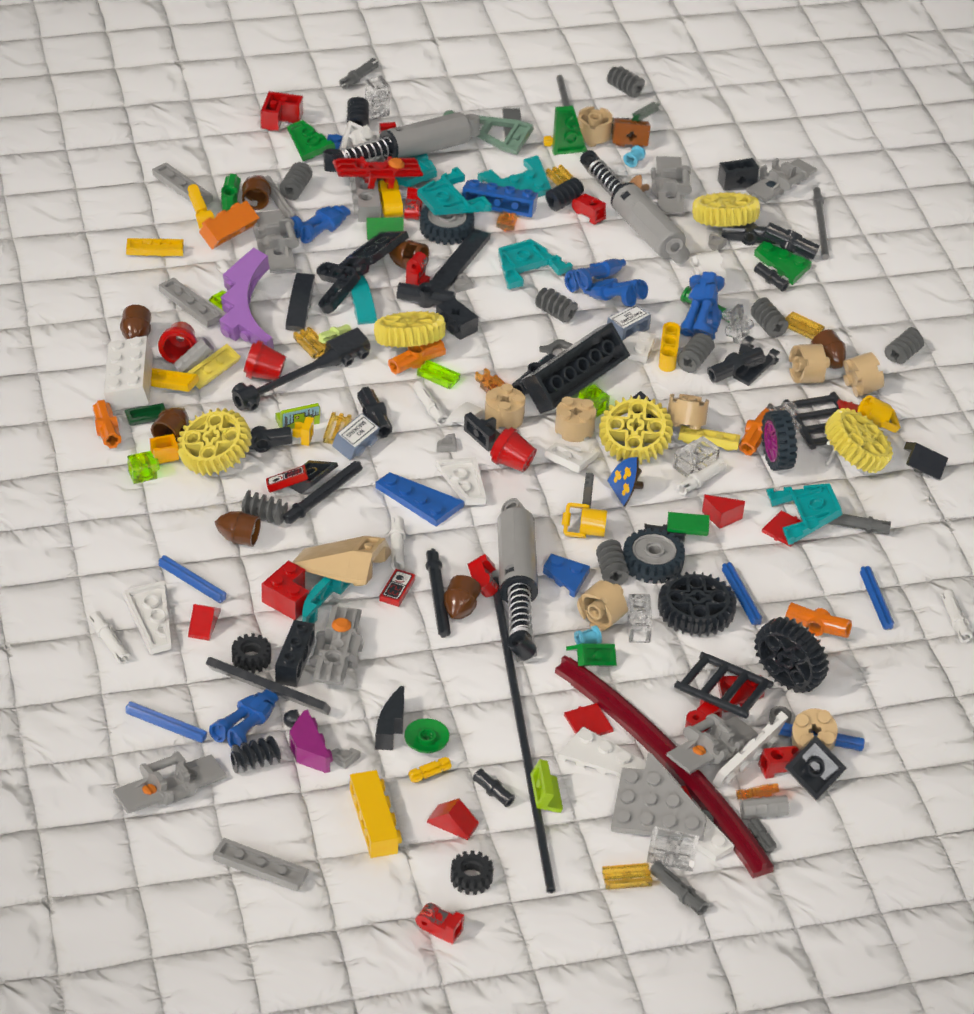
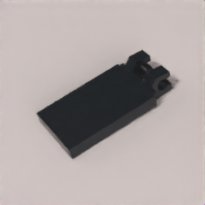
M407 231L379 232L347 256L340 265L355 269L361 266V270L357 272L362 276L369 272L370 265L378 262L409 238Z

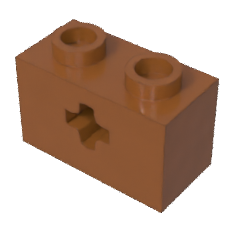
M614 118L612 142L622 147L626 146V144L633 145V147L636 145L640 147L648 146L651 125L649 121L637 122L636 120ZM630 131H633L634 134H631V137H628Z

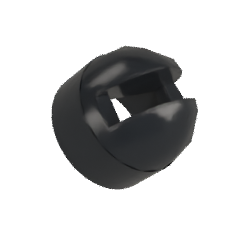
M298 709L287 711L284 714L283 722L287 727L292 728L299 718Z

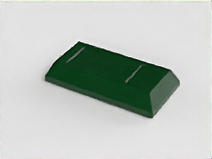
M164 403L127 409L124 412L129 425L134 426L155 422L159 414L166 410Z

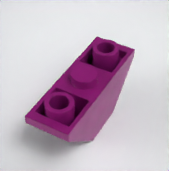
M308 709L304 710L289 731V747L297 763L328 773L330 772V762H333L331 750L325 747V739L323 734L318 732L315 717H311Z

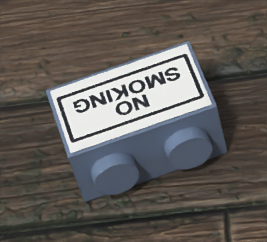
M635 304L633 307H626L608 317L607 324L613 323L623 341L636 331L646 332L649 330L651 314L638 304Z
M361 413L336 434L332 446L347 459L352 460L356 455L358 457L361 456L368 445L373 446L378 440L377 434L380 428Z

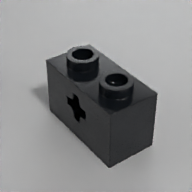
M753 158L719 163L717 181L723 190L748 188L758 182L759 166Z
M456 298L449 299L436 306V313H439L444 318L446 330L459 340L478 332L479 316Z

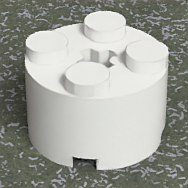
M718 250L690 257L691 264L694 267V271H691L692 276L702 275L703 272H714L717 274L716 276H722L725 279L726 285L725 268L722 269L721 263L723 259Z

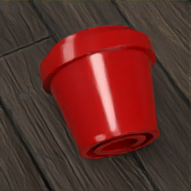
M176 322L161 334L158 349L166 361L174 364L188 349L197 343L193 327L186 322Z
M258 340L257 343L253 342L243 372L250 379L253 377L268 380L278 379L282 374L287 356L265 345L263 341Z
M514 427L506 428L498 436L491 449V461L496 465L502 464L525 472L532 463L537 449L518 433L517 429Z

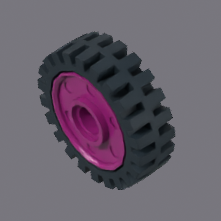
M787 410L766 412L762 420L763 426H761L763 434H761V437L763 439L762 446H764L763 452L766 454L765 459L768 461V466L773 471L792 469L795 466L794 464H796V451H798L796 446L797 438H795L796 430H794L793 419Z

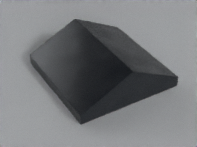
M309 460L303 464L306 467L308 479L288 487L302 494L337 468L338 463Z
M814 736L801 747L784 767L815 800L847 769L817 736Z

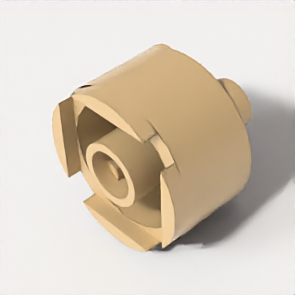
M590 106L579 111L577 119L584 142L590 147L611 140L612 113L605 108L600 107V110L594 109L595 106Z
M799 344L793 346L790 351L789 362H792L793 368H789V371L795 383L824 382L826 368L830 367V359L826 357L822 344Z
M872 352L843 361L846 375L843 376L846 386L851 385L856 397L883 388L884 374L883 371L879 372L877 366L880 363Z
M508 383L488 391L485 400V420L494 417L497 420L496 429H499V427H506L507 429L510 427L518 428L524 419L525 395Z
M675 394L670 395L667 414H670L673 426L681 427V424L689 425L690 429L700 430L701 426L706 425L709 406L708 399L702 402V397L680 394L679 398H674Z
M571 397L562 398V402L556 408L555 432L557 435L558 433L561 434L562 439L569 442H582L588 436L591 438L594 434L596 409L593 401Z
M604 580L596 582L577 601L578 610L582 618H587L591 622L589 625L598 626L600 631L611 627L628 612L623 588L619 584H612Z
M813 708L807 709L796 716L791 733L793 746L798 747V749L803 747L814 737L811 732L815 731L823 744L830 751L833 749L838 729L836 721L828 711Z

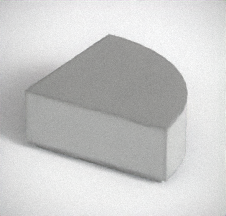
M714 233L709 235L708 245L712 251H720L727 244L726 238Z
M465 273L458 275L454 283L456 293L473 288V282Z
M455 433L448 434L441 441L439 440L436 451L457 452Z
M339 748L331 750L333 761L344 769L359 759L361 753L354 748H350V750H339Z

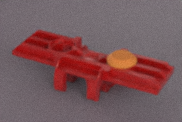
M364 157L337 158L333 160L339 177H362L364 182L368 183V189H374L377 179H383L385 183H388L387 189H393L395 177H423L422 170L415 158L388 157L384 162H367Z

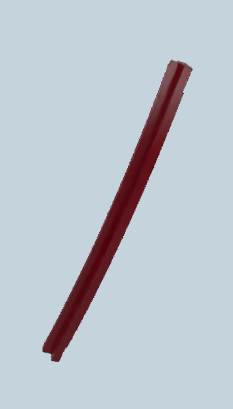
M564 655L561 664L555 668V674L570 683L593 703H597L605 713L631 734L649 753H652L681 786L686 785L693 800L701 809L711 813L713 823L734 845L733 851L744 864L752 879L772 873L774 866L758 841L699 769L688 774L683 768L667 757V753L677 746L658 727L584 666H578L577 661Z

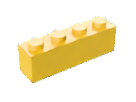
M377 770L350 774L349 790L370 858L398 854V844L402 843L400 830L395 828L394 812L390 813L389 810L391 808L390 798L384 794L385 783L383 778H379Z

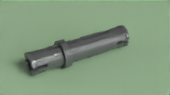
M371 58L356 70H351L346 77L340 79V86L345 83L342 88L347 89L352 84H357L362 77L379 67L378 61L373 64L376 59Z
M843 514L828 523L866 530L868 533L872 531L889 534L891 521L873 519L871 516L866 518Z
M660 861L655 862L651 866V871L649 872L675 893L682 904H687L698 915H702L707 911L709 904L695 893L693 887L684 884Z

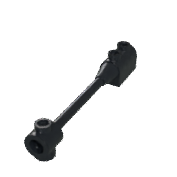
M358 327L327 341L324 354L306 366L258 388L253 385L246 386L243 382L238 383L232 389L233 402L241 411L246 408L254 411L259 406L260 395L318 368L338 366L342 363L347 367L353 363L354 358L357 356L360 359H365L370 353V342Z

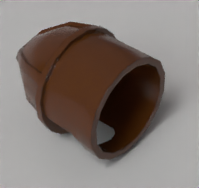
M254 175L246 178L242 185V202L246 201L245 197L250 201H258L256 206L251 205L254 210L263 209L268 205L271 186L263 175Z
M408 240L397 246L389 255L397 266L406 270L407 262L416 252L424 253L429 260V247L426 244Z
M135 304L124 308L120 330L125 339L143 336L148 338L151 331L150 310L145 306Z
M828 329L818 333L812 339L811 344L823 345L825 355L830 359L829 368H842L844 366L843 361L846 360L845 343L834 330Z
M169 408L162 411L151 426L153 437L174 434L176 442H178L179 432L184 431L183 426H189V417L185 408Z
M231 511L221 515L215 521L218 532L233 544L254 547L260 533L261 518L260 516L247 514L243 511Z
M456 575L450 580L449 586L444 593V605L450 618L463 619L471 615L476 608V599L480 595L481 586L474 578L466 575Z

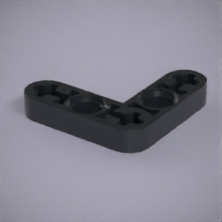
M324 262L317 267L316 273L321 280L334 283L318 303L323 313L329 314L333 312L359 282L360 275L355 268L330 262Z

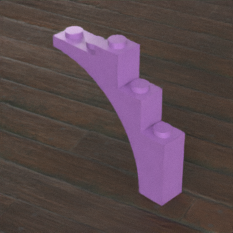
M254 247L223 274L224 287L228 291L221 296L222 309L226 314L219 319L220 331L225 337H229L234 341H237L240 337L245 342H250L251 344L261 340L265 345L274 349L273 338L259 327L250 312V301L254 288L261 277L270 269L268 256Z

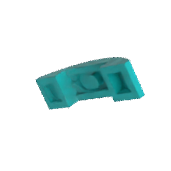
M362 275L359 282L350 292L354 305V314L358 325L373 324L377 321L374 302L367 280Z
M327 577L320 580L312 588L304 602L302 621L315 624L318 619V608L333 592L341 595L351 583Z

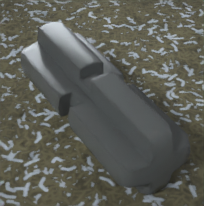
M751 819L748 823V828L754 837L757 838L765 852H773L777 844L770 834L767 833L766 828L759 819Z

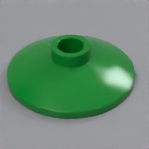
M423 718L411 722L406 727L404 739L407 745L417 752L434 753L442 750L448 744L449 731L440 721Z

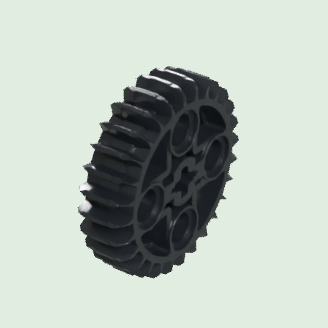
M686 571L684 576L680 573L677 574V578L671 576L670 581L666 580L665 584L662 585L658 595L659 616L663 618V622H668V627L674 626L675 631L682 630V634L685 632L690 633V636L698 634L700 637L701 634H705L708 637L711 632L714 635L717 634L718 630L723 632L724 628H728L729 624L733 622L736 613L737 601L735 592L731 591V586H726V581L720 582L719 577L712 578V574L709 576L704 575V572L696 574L694 571L693 574H689Z
M789 617L773 618L763 625L756 634L754 649L757 650L755 655L760 657L758 663L763 664V670H767L769 673L768 677L772 676L775 679L774 682L778 681L781 687L786 686L787 690L793 689L795 693L799 691L801 693L810 692L822 683L829 671V661L826 660L828 654L823 652L825 647L819 644L821 640H817L814 637L815 633L809 632V627H803L802 622L797 624L795 619L790 620Z

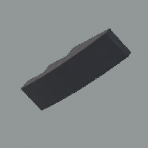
M296 273L286 318V330L305 331L309 308L311 307L315 274Z

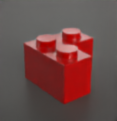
M269 91L261 109V129L278 131L282 121L289 123L300 121L303 115V96Z
M288 560L262 583V602L293 620H297L302 615L303 605L309 594V590L305 589V569Z

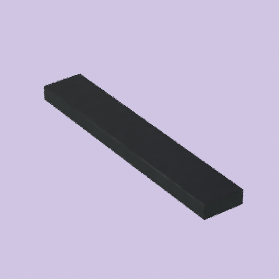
M474 228L429 283L433 284L436 289L449 290L458 275L463 273L490 240L491 234Z
M208 657L205 663L211 670L259 689H267L277 696L325 715L330 713L331 708L325 701L212 657Z

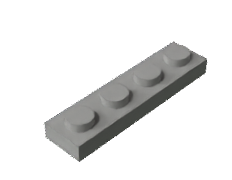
M167 162L152 169L154 177L191 202L188 193V186L191 184H196L199 187L205 204L213 201L211 193Z
M174 277L159 284V291L207 328L219 322V319L222 318L221 312Z
M226 838L222 839L213 853V860L297 892L308 877L307 868Z

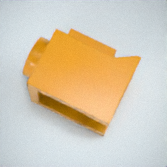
M174 434L149 438L150 454L155 467L161 463L179 460L177 444L180 442H176Z

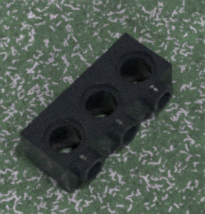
M299 620L293 621L275 664L276 683L297 687L315 643V624Z

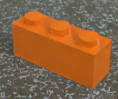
M247 200L241 204L237 202L230 207V210H222L215 218L212 219L210 217L202 223L203 226L199 233L210 248L214 249L252 228L259 220V216Z

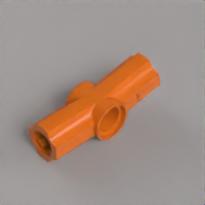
M439 339L438 342L434 341L433 344L428 343L427 345L413 346V348L408 347L407 351L389 359L388 366L395 375L409 368H421L424 366L425 361L446 355L444 342Z
M99 400L95 405H92L97 435L101 436L104 445H107L110 449L117 448V445L121 443L117 417L113 416L110 403L105 402V400Z
M766 407L755 420L747 421L745 435L738 445L739 450L745 455L752 456L763 440L761 434H763L761 430L763 416L766 412L774 411L772 408Z
M792 602L785 616L789 617L790 620L795 619L797 624L802 622L803 626L809 627V632L815 633L814 636H821L823 633L848 638L852 628V620L831 616L823 608H817L813 611Z

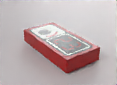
M303 465L266 478L269 493L307 480L306 467Z
M395 569L379 595V601L399 607L413 585L416 575Z

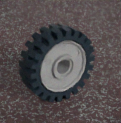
M427 206L421 210V234L426 239L429 238L431 242L435 240L436 244H440V242H443V245H447V243L454 245L455 242L460 244L474 229V213L434 215Z
M646 528L645 532L641 529L638 530V533L633 532L631 536L627 537L623 547V555L630 576L634 577L636 575V580L639 581L643 578L644 583H649V580H652V584H657L658 580H660L662 584L665 583L666 579L670 581L671 576L677 578V574L682 572L685 548L683 542H680L678 537L675 538L673 533L667 535L666 530L659 532L658 528H654V531H651V528Z

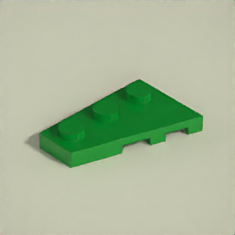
M573 105L555 107L552 142L553 155L587 151Z
M304 120L286 126L303 162L323 154V151L326 149L336 148L334 142L328 141L323 134L316 132L315 128Z
M763 241L754 251L756 258L768 267H774L781 277H787L791 285H794L811 268L812 261L766 241Z

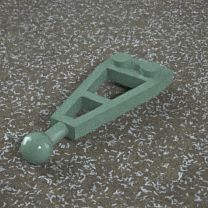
M447 110L444 112L443 116L455 112L452 110ZM480 116V124L484 125L480 130V135L476 137L502 151L518 155L534 127L533 124L519 120ZM492 126L512 128L503 142L488 134Z

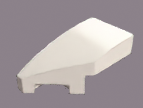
M465 402L451 413L447 418L446 424L452 425L456 422L464 427L465 414L472 412L479 418L482 416L484 409Z

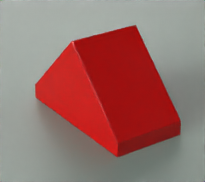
M704 494L702 513L709 515V519L721 529L743 519L745 501Z
M193 604L188 637L210 641L221 608Z
M460 798L437 805L427 819L428 824L466 840H469L479 825L477 819Z

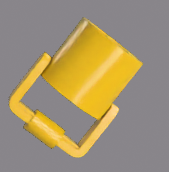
M871 395L866 396L860 402L857 413L861 412L862 416H867V419L870 421L873 420V423L878 425L879 428L883 427L893 433H896L901 428L896 412L890 404Z
M568 503L566 505V512H563L562 516L563 534L567 537L586 538V535L604 537L607 510L590 509V505ZM570 507L582 509L580 533L568 532L571 519Z

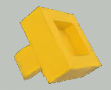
M306 417L304 423L295 422V429H292V436L295 438L301 437V445L309 446L314 434V418Z

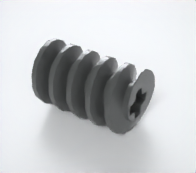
M623 66L611 68L607 75V83L633 98L641 93L645 85L643 78H640Z
M297 162L291 166L280 184V192L285 198L289 200H297L313 176L311 167L303 162Z
M542 288L535 299L536 307L553 315V317L561 322L570 321L578 309V303L572 302L571 299H567L566 296L561 295L558 291L555 292L553 288L548 290L547 288Z
M760 298L752 305L751 316L770 337H779L786 332L789 326L788 321H786L785 317L768 298Z
M909 327L886 346L885 356L892 362L903 364L923 348L924 339L916 328Z
M703 333L695 334L677 357L679 367L688 373L696 372L715 348L712 338Z
M251 490L246 492L242 501V511L244 513L260 516L261 521L267 520L268 523L274 522L275 525H281L284 522L283 515L288 510L287 502L282 506V499H278L275 504L274 497L272 496L267 501V495L265 494L259 499L258 492H255L253 497H251Z
M613 539L606 540L598 545L596 556L601 569L602 579L612 584L622 585L629 578L628 568L620 542Z

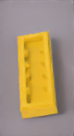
M127 238L126 255L183 256L184 239Z
M152 368V387L190 392L199 381L197 374Z

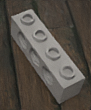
M349 177L354 215H358V222H366V218H381L377 180L374 189H368V183H365L362 177Z

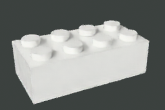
M147 336L116 340L108 343L104 396L107 403H110L112 411L149 405L153 352Z

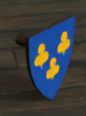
M639 457L623 460L616 466L607 480L623 507L627 505L634 489H643L644 487L642 481H637L642 473V470L639 468Z

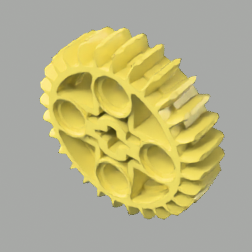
M719 192L706 194V196L702 195L695 199L692 213L694 220L700 224L711 225L712 227L718 226V228L723 226L726 228L727 226L733 227L755 222L759 218L760 205L759 200L755 196L747 195L746 193Z
M422 310L386 315V317H381L374 324V336L377 343L386 347L390 346L391 348H413V346L433 344L434 341L438 342L439 339L445 336L446 330L442 315L429 311L422 312Z
M630 395L629 400H625L622 397L621 403L615 400V406L609 405V411L604 410V416H601L599 437L601 444L605 447L606 452L610 451L611 457L616 455L617 461L621 458L625 460L631 457H639L640 464L645 459L649 463L650 457L657 460V453L663 455V449H668V443L672 441L673 422L670 414H667L666 408H662L661 403L656 404L655 399L648 401V396L644 400L640 398V395H638L637 399H633L632 395ZM628 413V417L621 416ZM647 414H650L655 418H647ZM616 441H625V446L620 445ZM644 443H652L644 447Z
M217 408L215 412L209 409V413L205 414L202 412L200 417L195 415V420H189V426H183L184 431L179 432L180 437L177 439L180 442L177 444L178 454L183 464L190 471H194L195 474L201 473L202 476H205L206 473L212 476L213 472L219 475L222 470L227 472V468H234L233 464H240V458H246L244 452H249L248 446L252 445L251 431L245 419L238 412L228 411L226 408L222 411Z
M841 408L834 412L826 422V438L831 440L830 445H833L834 450L838 451L839 456L844 457L845 461L850 462L851 466L855 465L857 469L861 468L863 472L877 473L892 459L893 448L890 446L891 442L887 441L888 436L883 434V431L878 428V425L873 423V420L870 421L867 419V416H862L861 412L856 413L854 409Z

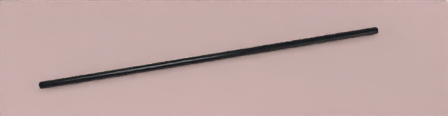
M493 577L494 581L498 584V590L493 595L545 886L547 893L552 894L556 891L542 812L541 809L536 808L530 775L533 771V763L512 650L507 645L509 633L503 600L500 595L498 577Z

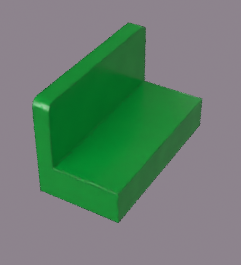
M366 218L367 240H370L379 232L404 231V218Z
M668 512L667 531L707 536L709 534V515Z
M582 643L566 646V651H577L578 666H617L615 644Z

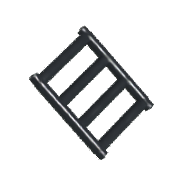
M831 392L830 395L795 401L785 399L783 401L785 409L790 413L794 424L811 450H814L816 446L827 445L829 440L826 437L813 439L810 433L825 431L826 423L805 426L802 421L829 417L839 409L837 401L838 399L841 400L836 392ZM832 402L836 406V408L799 414L795 410V408Z
M701 652L699 661L681 682L676 681L674 688L747 719L750 713L749 710L767 688L771 689L774 683L713 655ZM707 663L718 667V670L701 690L690 686L691 682ZM727 671L739 676L721 699L709 694ZM747 680L758 684L741 707L730 703V700Z

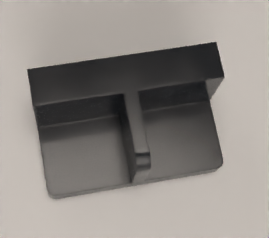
M472 412L464 415V431L487 451L492 449L500 435L496 430L497 420L494 417L484 420L477 418Z
M906 442L904 450L910 452L906 465L914 468L915 472L924 473L940 480L948 457L917 442Z

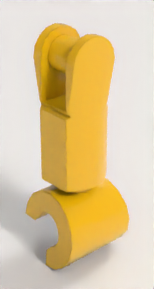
M191 184L188 186L189 198L196 213L199 229H201L202 223L210 217L213 219L215 217L211 210H207L199 187L196 184Z

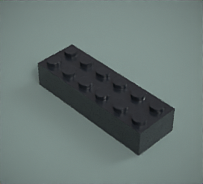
M610 322L596 328L528 374L521 381L539 413L542 414L556 408L562 402V398L572 397L631 355L613 323Z

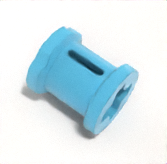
M636 145L631 149V152H627L624 155L623 160L628 167H635L638 161L645 158L646 152L643 147Z
M596 625L582 632L580 630L574 632L576 644L602 643V635Z

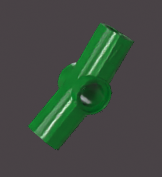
M230 173L229 176L225 177L224 186L221 189L222 210L228 211L232 205L238 202L241 178L237 174Z

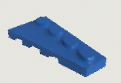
M391 472L376 481V489L435 527L464 507V501Z

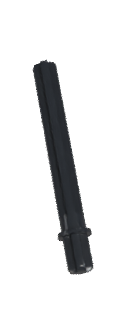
M352 462L301 502L293 504L292 508L283 515L284 522L292 524L297 519L304 518L309 510L362 471L361 462Z
M431 548V550L426 552L427 562L425 566L429 572L437 631L441 638H445L451 634L448 612L444 605V586L441 573L442 562L439 560V554L436 549Z

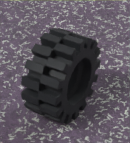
M251 633L250 637H248V634H244V638L239 636L237 640L233 641L231 647L233 666L246 671H252L253 674H255V670L262 672L263 668H268V664L270 665L271 644L266 637L262 639V635L259 634L258 637H255V633ZM247 652H256V653H258V654H256V655H247V654H245V653H247Z
M471 850L470 854L464 851L462 856L458 854L456 859L452 860L450 881L453 883L454 888L458 887V892L461 893L465 890L466 895H469V892L477 895V891H480L482 894L485 892V889L488 890L490 888V884L493 881V862L489 860L487 855L482 857V852H478L476 855L474 850ZM475 870L480 874L470 876L465 874L464 871Z

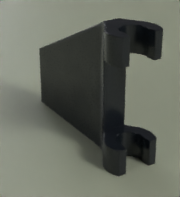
M747 335L740 344L738 354L740 355L752 350L754 345L751 343L755 338ZM774 348L771 349L768 355L765 356L766 360L764 363L750 368L740 378L734 375L733 378L749 386L768 367L778 363L779 358L776 356L780 351Z

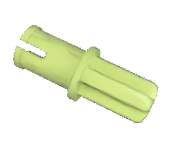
M348 324L340 327H331L328 331L319 333L318 341L326 344L327 341L352 329Z

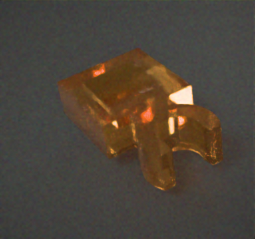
M503 210V214L498 216L496 228H501L503 231L515 230L517 224L516 213H507Z
M484 368L483 375L475 372V380L480 383V388L486 393L493 388L501 387L505 384L497 374L491 376L487 368Z
M769 783L736 790L738 800L758 796L759 798L762 796L770 797L773 793L780 791L778 783Z

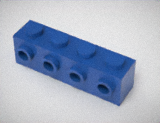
M476 179L467 180L462 189V196L467 201L484 196L492 204L493 211L532 218L536 211L538 193L530 189L519 190L513 186L503 187L498 186L496 183H481Z

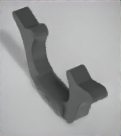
M559 339L549 345L540 346L539 352L549 355L550 353L553 354V351L557 348L567 349L573 344Z

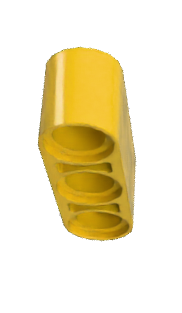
M395 179L393 189H387L388 183H385L384 180H378V191L384 218L403 217V204L397 179Z
M674 322L665 323L662 331L658 366L660 370L665 372H671L676 368L680 326Z

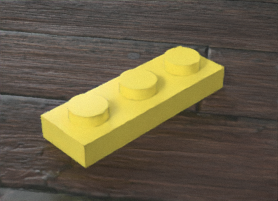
M226 344L187 373L198 375L199 381L195 386L200 390L236 364L241 356Z
M681 425L678 440H682L687 444L699 443L705 447L717 446L731 451L738 450L741 435L702 428L694 430L690 429L689 426Z

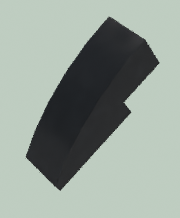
M400 686L390 696L379 715L375 733V750H393L394 734H403L405 686Z

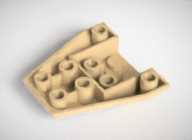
M361 536L304 548L293 560V563L304 568L305 572L346 583H353L354 586H364L373 577V562H385L391 555V549L385 538Z

